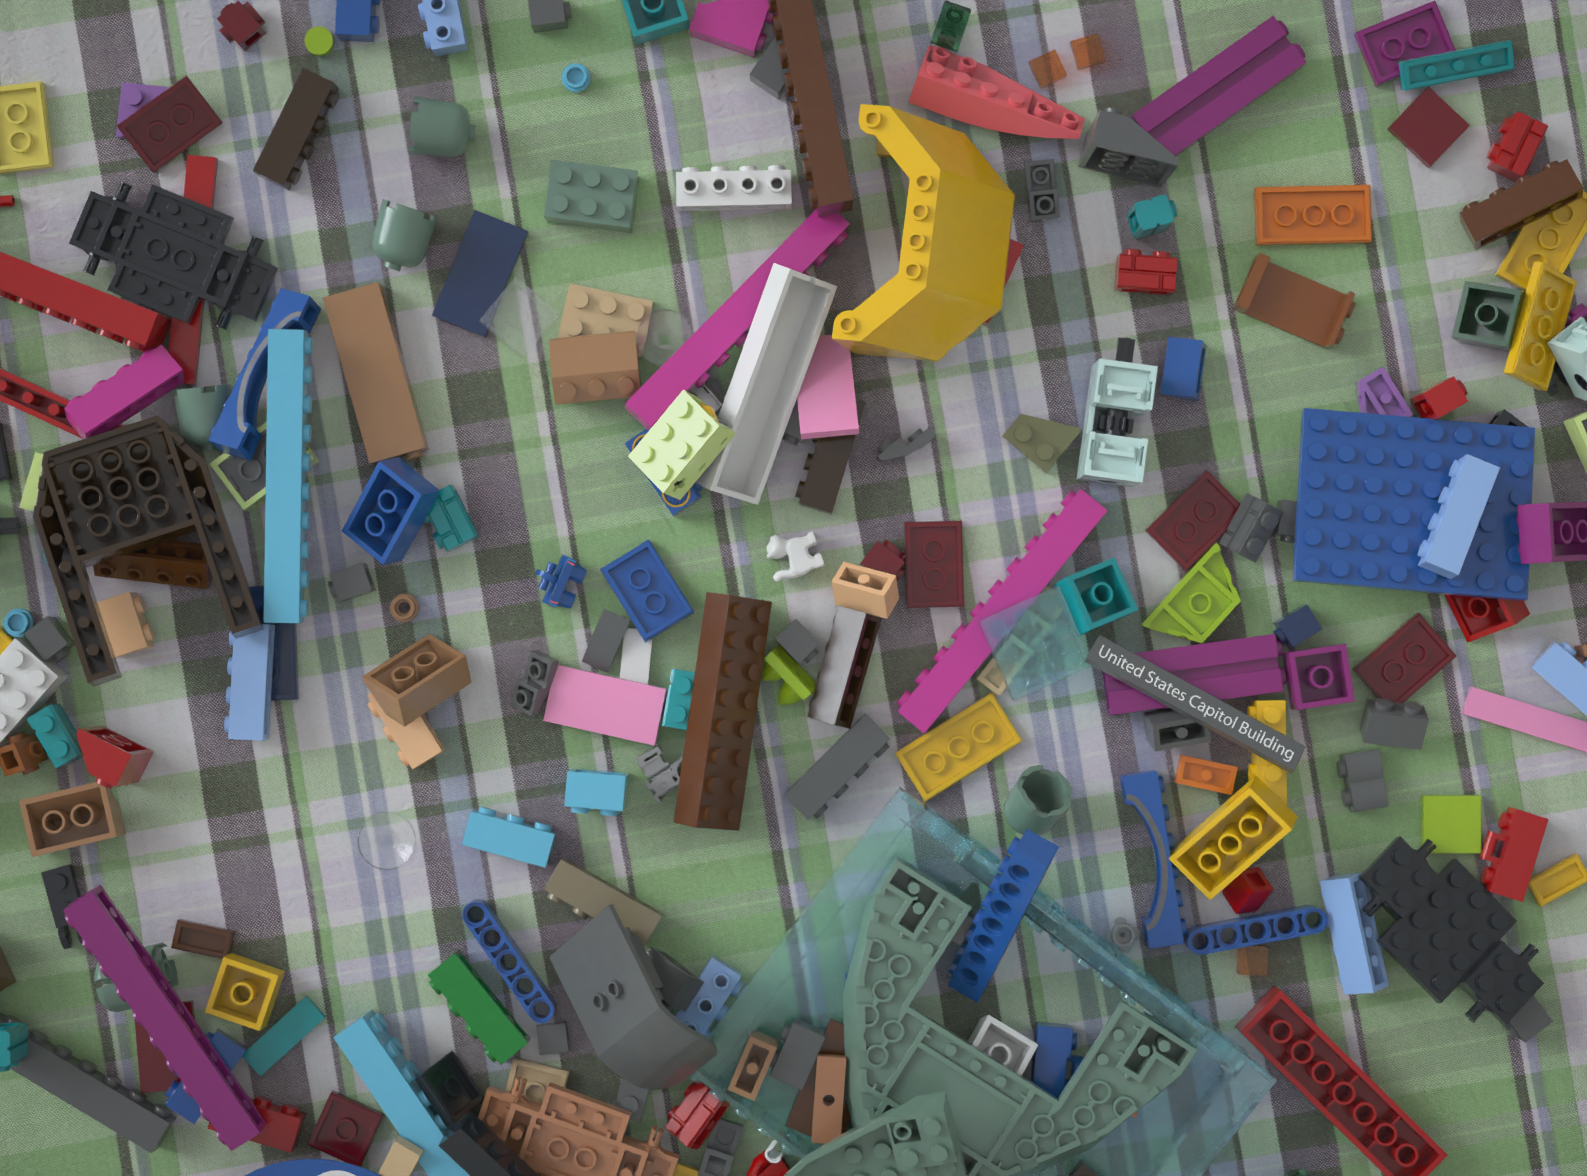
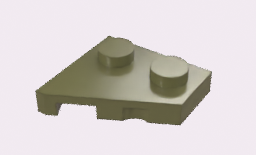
M1020 414L1002 437L1046 473L1082 430L1079 427Z

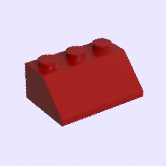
M1444 594L1467 642L1516 625L1530 615L1524 601Z
M104 726L79 728L76 733L89 774L97 777L96 782L109 789H112L113 786L120 787L138 783L154 751Z

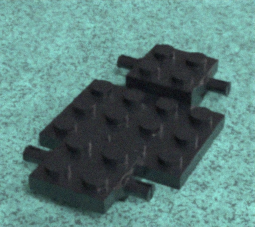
M120 181L114 197L103 196L93 191L90 192L69 244L84 250L90 255L83 270L88 274L95 276L100 260L118 264L108 291L188 324L191 323L201 298L221 309L215 324L219 328L227 330L232 314L242 315L257 321L278 270L277 267L263 262L257 256L264 240L252 236L247 251H238L224 245L234 220L233 217L153 184L141 210L131 207L125 202L132 186Z
M1401 836L1396 837L1358 877L1369 888L1373 896L1362 908L1363 912L1372 917L1382 906L1395 919L1376 941L1436 1003H1442L1459 985L1475 1001V1004L1465 1013V1016L1469 1017L1468 1019L1474 1023L1486 1011L1492 1014L1502 1025H1507L1544 984L1528 964L1539 953L1538 949H1534L1535 946L1529 943L1522 953L1518 955L1503 941H1499L1517 920L1457 859H1452L1437 874L1426 860L1427 856L1437 848L1435 844H1432L1431 840L1427 839L1416 850Z

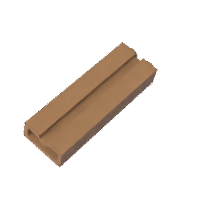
M379 282L323 297L369 463L375 466L381 460L406 456L407 461L423 457L422 452L429 450L383 286Z

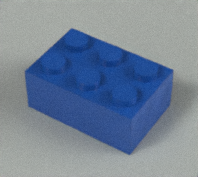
M399 457L381 460L375 467L342 532L383 565L401 561L432 508L440 490Z

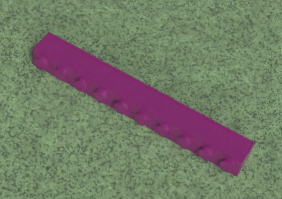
M101 884L71 902L63 910L68 925L72 929L77 930L82 937L85 949L89 953H93L98 960L101 972L107 978L110 977L115 984L119 998L128 1003L133 1010V1017L136 1022L144 1026L149 1033L152 1045L156 1049L161 1050L166 1057L168 1068L180 1077L187 1095L196 1100L200 1106L199 1109L203 1118L210 1121L216 1129L219 1141L227 1145L232 1151L260 1134L266 1121Z

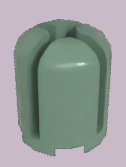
M161 942L146 946L145 949L172 988L178 985L174 959L168 961L162 949L167 947V945ZM98 962L94 973L95 983L110 984L96 989L98 999L106 1009L112 1012L131 1009L127 1002L119 998L115 984L110 977L104 976Z

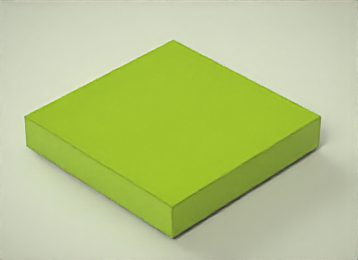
M1421 795V846L1429 839L1437 847L1431 853H1481V796Z

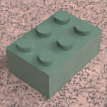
M551 160L544 218L547 223L632 233L639 183L638 171Z

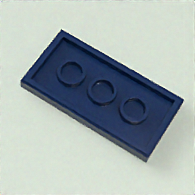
M474 210L432 316L486 338L529 232Z
M264 586L250 587L262 624L275 625L271 701L298 700L296 623H264Z

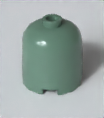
M414 96L413 104H418L419 107L418 110L412 112L409 140L415 141L414 146H409L408 154L445 158L461 156L466 151L468 142H474L476 125L470 124L468 110L463 105Z
M383 199L371 242L374 254L385 261L384 267L400 271L401 267L412 268L419 265L425 257L439 217L431 215L430 219L427 220L423 218L425 213L398 203L394 209L389 207L390 201Z
M231 384L204 386L203 392L202 387L173 390L182 438L190 445L201 446V451L217 450L208 440L211 436L212 428L216 425L223 411L224 403L232 392Z
M1036 765L1022 772L1004 803V815L1009 825L1016 832L1023 835L1026 829H1029L1039 836L1044 835L1068 811L1071 806L1070 796L1073 792L1068 780L1059 771L1056 770L1053 773L1047 769H1042L1043 765Z

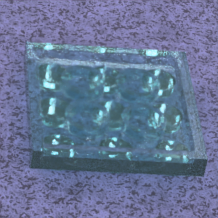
M1059 586L1050 588L978 620L1013 701L1092 666L1085 662L1088 652Z

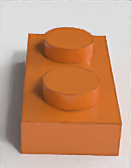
M1180 754L1174 783L1232 795L1238 767Z

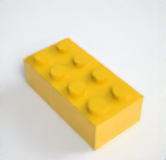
M1255 775L1180 841L1172 851L1169 860L1211 900L1293 829L1298 816Z

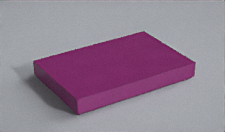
M1436 1L1382 21L1354 34L1375 87L1400 77L1399 61L1456 50Z

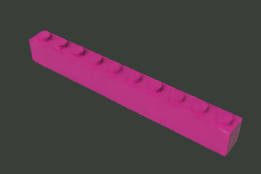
M816 209L625 403V409L649 431L683 390L690 392L695 386L700 389L711 377L708 373L715 365L718 368L722 367L731 357L728 352L735 345L740 348L745 343L773 263L810 276L807 272L814 265L817 268L820 267L829 257L827 251L833 245L838 248L848 238L849 235L846 232L850 223L839 213L818 217Z
M1079 489L1076 493L1071 490L1060 503L1064 506L1058 515L1052 513L1042 525L1046 530L1040 537L1034 535L1024 547L1027 553L1020 560L1016 557L1006 569L1009 575L1003 582L998 579L988 590V593L991 595L985 604L980 601L970 612L969 615L973 617L967 626L962 623L951 635L955 639L948 649L944 645L933 657L936 663L930 671L924 668L915 679V682L918 683L916 688L911 693L906 690L896 702L900 706L897 712L922 733L929 729L1108 511L1082 489Z

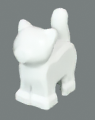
M813 531L808 532L805 536L792 537L790 539H784L779 535L770 537V542L766 547L767 558L780 559L787 555L790 566L788 570H780L774 574L773 579L775 582H780L782 579L798 578L806 575L813 569L825 566L821 553L817 552L814 556L808 553L810 547L817 545Z

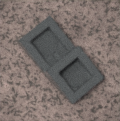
M604 609L582 662L609 673L631 621Z
M720 1118L711 1131L698 1176H728L744 1125Z

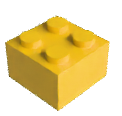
M233 953L224 956L205 1013L258 1031L262 1030L268 1024L286 971Z

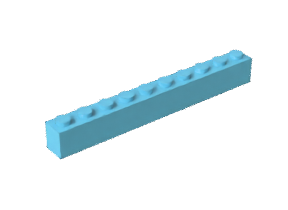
M268 329L264 623H303L304 617H308L309 602L304 600V588L309 586V571L304 570L305 559H309L310 554L309 541H305V530L310 528V513L305 512L306 500H310L311 495L310 483H306V471L311 469V455L306 454V442H311L312 436L311 425H307V413L312 411V397L307 395V384L312 383L313 376L312 366H308V354L312 355L313 339L308 337V332L305 330Z

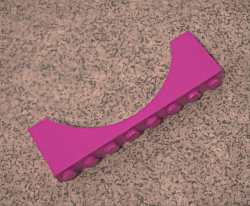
M717 0L707 4L698 2L689 27V34L691 37L755 58L757 50H763L767 35L763 34L766 23L772 24L775 13H770L768 0Z

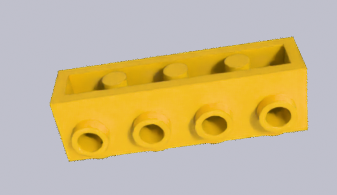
M1250 700L1247 715L1286 736V700ZM1251 752V764L1248 765V780L1250 781L1256 775L1287 805V771Z

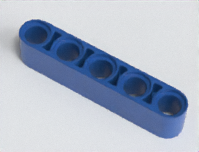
M482 899L471 901L464 907L462 912L465 924L529 1017L536 1023L548 1022L557 1009L554 997L491 906ZM478 906L483 909V920L476 921L471 917V907ZM487 931H497L500 934V942L498 944L489 943L486 938ZM505 954L514 955L517 959L516 967H506L503 963V956ZM521 978H529L533 982V990L529 992L523 991L519 986V980ZM543 1001L547 1003L550 1007V1013L547 1015L538 1014L535 1009L537 1002Z
M1297 906L1192 926L1187 929L1184 943L1193 953L1205 955L1317 934L1326 928L1328 917L1322 909L1316 906ZM1311 912H1316L1318 915L1317 923L1313 926H1308L1306 923L1307 915ZM1283 917H1288L1290 921L1289 928L1286 931L1280 932L1277 927L1278 921ZM1255 922H1259L1262 926L1261 933L1256 937H1251L1249 934L1250 926ZM1225 928H1232L1233 938L1228 942H1222L1220 938L1221 932ZM1197 933L1205 935V942L1201 947H1193L1192 938Z

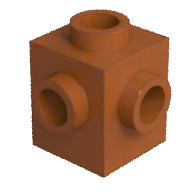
M24 731L7 738L9 743L0 747V765L5 776L22 772L23 775L32 773L40 769L39 763L49 759L35 733L27 736Z

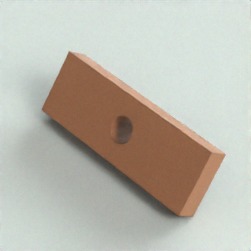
M817 1055L811 1143L825 1144L841 1135L846 1056ZM826 1095H832L834 1100L826 1102L823 1098Z

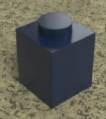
M1307 604L1300 605L1273 622L1276 628L1273 631L1276 639L1281 641V645L1286 644L1287 647H1295L1322 630L1321 625Z

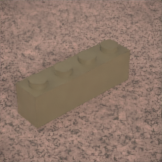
M564 857L558 863L544 888L545 891L549 892L548 898L561 905L565 901L574 906L572 911L585 919H588L589 916L596 917L608 905L613 904L624 928L629 927L633 936L638 935L644 947L663 915L659 910Z

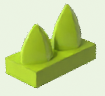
M781 644L764 658L762 680L776 681L783 678L785 681L779 691L778 705H789L800 700L804 701L815 690L817 682Z

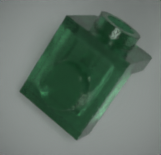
M944 1L930 43L958 52L971 9Z

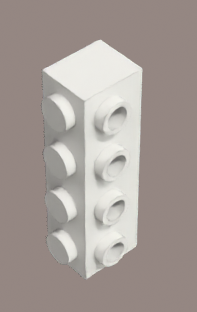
M782 165L769 166L768 170H757L755 166L739 167V171H728L727 167H712L711 171L699 172L697 167L682 168V172H676L677 210L679 212L792 209L791 170H785V166Z

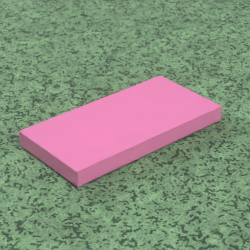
M832 335L819 336L797 396L801 439L859 434L851 353L833 340Z
M558 664L549 690L543 721L655 746L668 689Z

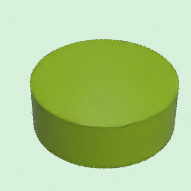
M313 27L305 35V46L314 56H327L334 49V37L325 27Z

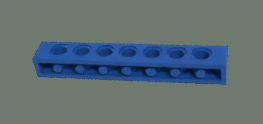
M1026 829L1021 839L1015 836L1007 850L1011 857L1005 856L998 869L1002 874L997 873L989 887L994 892L989 890L983 899L982 907L972 922L974 924L971 925L964 938L966 941L962 943L956 954L957 957L948 973L952 974L948 983L949 987L978 1003L1005 954L1059 846L1029 829Z

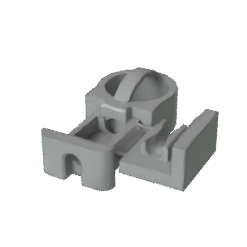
M657 744L636 758L647 776L646 786L653 792L656 802H661V796L679 786L681 769L678 770V767L683 759L682 755L671 764L668 761L664 762L660 756L662 753L660 744ZM657 752V755L647 761L644 760Z

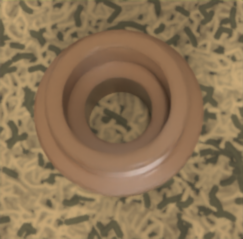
M399 594L391 601L390 612L397 621L409 622L418 615L419 604L414 596ZM404 602L410 606L409 612L405 614L400 610V606Z

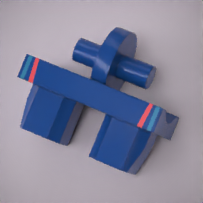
M563 554L558 565L549 562L545 572L537 569L535 574L542 577L538 588L546 591L542 602L554 608L560 606L571 609L576 594L564 590L568 579L581 584L587 570L576 564L577 560Z

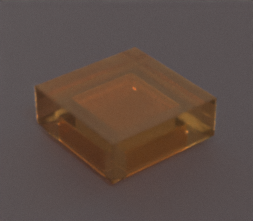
M1098 33L1070 42L1077 70L1106 62Z
M1055 49L1028 63L1040 89L1067 76Z
M1253 945L1238 948L1237 974L1267 976L1268 946Z

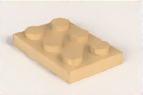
M569 283L558 338L635 331L638 357L642 358L654 301Z

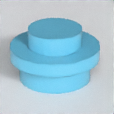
M570 64L562 73L563 85L571 92H582L590 84V73L582 64Z
M13 609L6 615L4 626L10 635L24 637V633L34 626V619L31 613L25 609Z

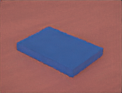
M650 540L645 541L600 569L645 643L694 614L692 607Z

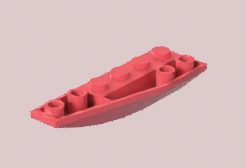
M932 45L928 46L908 103L960 122L989 130L1024 136L1079 139L1085 118L999 72L976 62L970 57H962L949 52L945 48Z

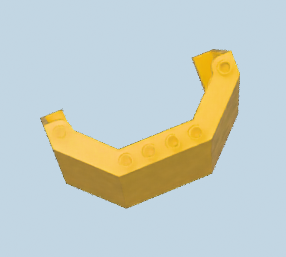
M860 104L859 125L866 134L877 137L876 155L878 157L894 158L910 178L898 274L853 311L847 310L838 314L834 320L832 339L854 354L938 362L954 346L963 342L981 324L1002 309L1015 195L965 133L891 106Z

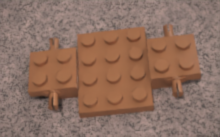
M520 1076L515 1077L512 1091H503L489 1086L478 1118L539 1176L674 1175L680 1155L659 1146L664 1132L662 1128H659L655 1138L658 1126H652L648 1141H640L627 1135L625 1136L632 1115L631 1111L551 1082L547 1087L542 1104H539L522 1096L527 1079L523 1078L521 1081L522 1077Z

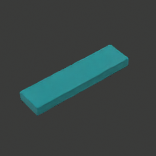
M1511 40L1399 61L1401 89L1403 91L1515 69L1513 43Z

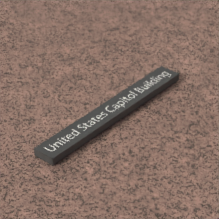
M1101 635L1096 638L1085 660L1086 663L1291 774L1295 771L1306 746Z

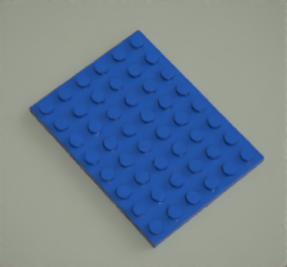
M1304 408L1301 417L1292 581L1517 601L1528 600L1529 564H1521V556L1518 551L1520 538L1517 525V505L1532 504L1535 428ZM1468 454L1498 466L1500 469L1458 576L1449 579L1418 566L1421 559L1418 556V551L1424 540L1428 541L1431 533L1428 525L1434 513L1438 514L1440 510L1439 496L1445 486L1448 487L1452 477L1448 476L1453 462Z

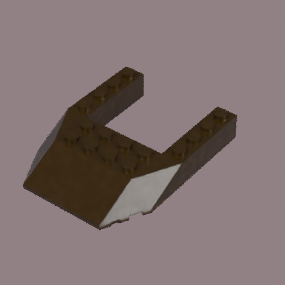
M158 415L43 452L42 472L38 482L39 490L36 506H34L33 519L87 683L95 687L122 678L86 568L196 531L198 532L232 635L237 639L264 630L207 464Z

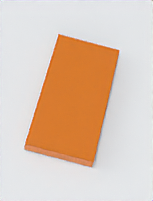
M1370 185L1256 187L1254 189L1256 246L1359 244L1372 242Z

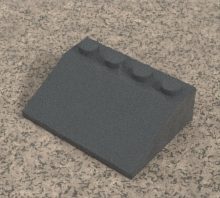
M1105 108V111L1099 110L1086 134L1078 167L1161 188L1178 167L1179 159L1130 117L1122 115L1123 112L1115 108Z

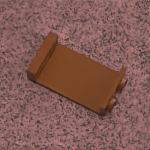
M1262 253L1255 256L1233 310L1325 349L1331 348L1334 344L1338 345L1345 331L1344 328H1341L1345 317L1350 318L1356 302L1352 301L1355 293L1352 291L1346 294L1270 263V257Z

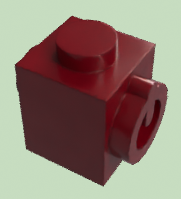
M239 0L235 4L230 3L221 10V15L217 18L223 26L219 29L222 35L230 44L235 40L244 51L248 50L266 34L261 27L266 22L248 1L244 5Z
M885 539L882 544L877 541L859 565L896 575L898 581L905 572L901 567L905 563L904 560L907 556Z

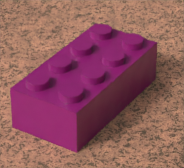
M1587 502L1517 505V525L1520 538L1518 551L1521 556V564L1587 561Z

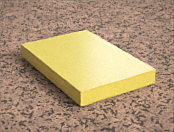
M38 81L0 86V174L54 168L44 83Z

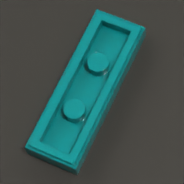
M305 996L246 1050L242 1057L261 1077L316 1027L326 1015L308 996Z

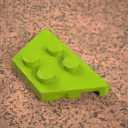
M1214 543L1145 618L1140 624L1142 627L1202 644L1241 602L1238 592L1232 583L1229 569L1226 567L1220 552L1221 548L1217 543Z

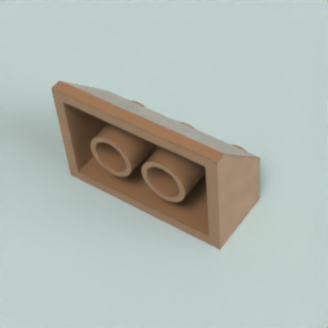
M635 331L549 339L551 378L555 405L630 398L642 387Z
M430 633L362 676L363 682L385 714L404 727L472 683L466 656Z
M97 782L19 800L32 857L126 835L120 806L111 789Z

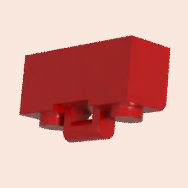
M1508 807L1507 812L1501 814L1498 822V827L1501 828L1500 834L1488 831L1480 855L1481 859L1491 862L1490 867H1485L1481 877V883H1484L1483 887L1487 891L1517 901H1524L1549 819ZM1500 840L1496 857H1494L1493 854L1497 841Z

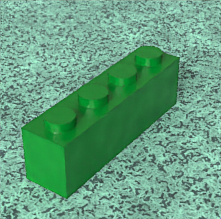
M459 950L428 974L431 979L429 984L438 995L443 994L449 1001L447 1006L456 1017L461 1016L468 1024L465 1026L466 1030L475 1040L479 1038L486 1046L483 1050L492 1062L498 1061L502 1065L531 1040Z

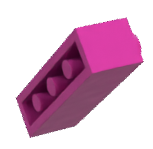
M162 344L155 349H149L131 365L126 364L122 366L108 380H101L96 383L92 390L82 397L77 396L70 400L64 408L67 420L82 439L111 431L184 383L183 369Z

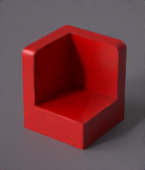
M1256 867L1243 871L1222 890V894L1234 912L1242 914L1258 911L1274 889L1260 868Z

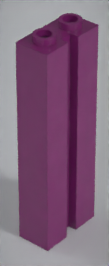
M1272 16L1132 115L1131 119L1177 157L1300 70L1306 64L1304 59L1306 57L1300 45L1289 42L1286 37L1289 34L1286 25L1281 20L1277 21Z
M1275 634L1134 653L1219 700L1283 691V685H1286L1285 670L1278 667L1277 660L1278 656H1282L1281 641L1276 639ZM1102 671L1107 712L1109 715L1167 707Z

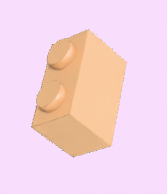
M843 561L831 582L835 605L888 619L899 600L896 575Z
M127 592L97 602L115 657H125L154 647L152 640L155 639V633L151 624L146 622L144 616L146 605L143 598L137 595V592Z

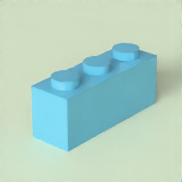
M480 806L479 810L474 809L470 813L462 845L546 868L550 861L557 832L551 831L552 826L549 824L535 821L534 826L523 823V817L507 814V818L496 815V810Z

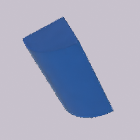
M1168 337L1160 394L1178 399L1199 401L1207 347L1203 340Z

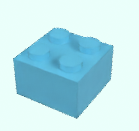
M571 769L567 771L564 806L571 807V812L588 813L591 809H600V815L617 816L620 811H624L627 808L630 773Z

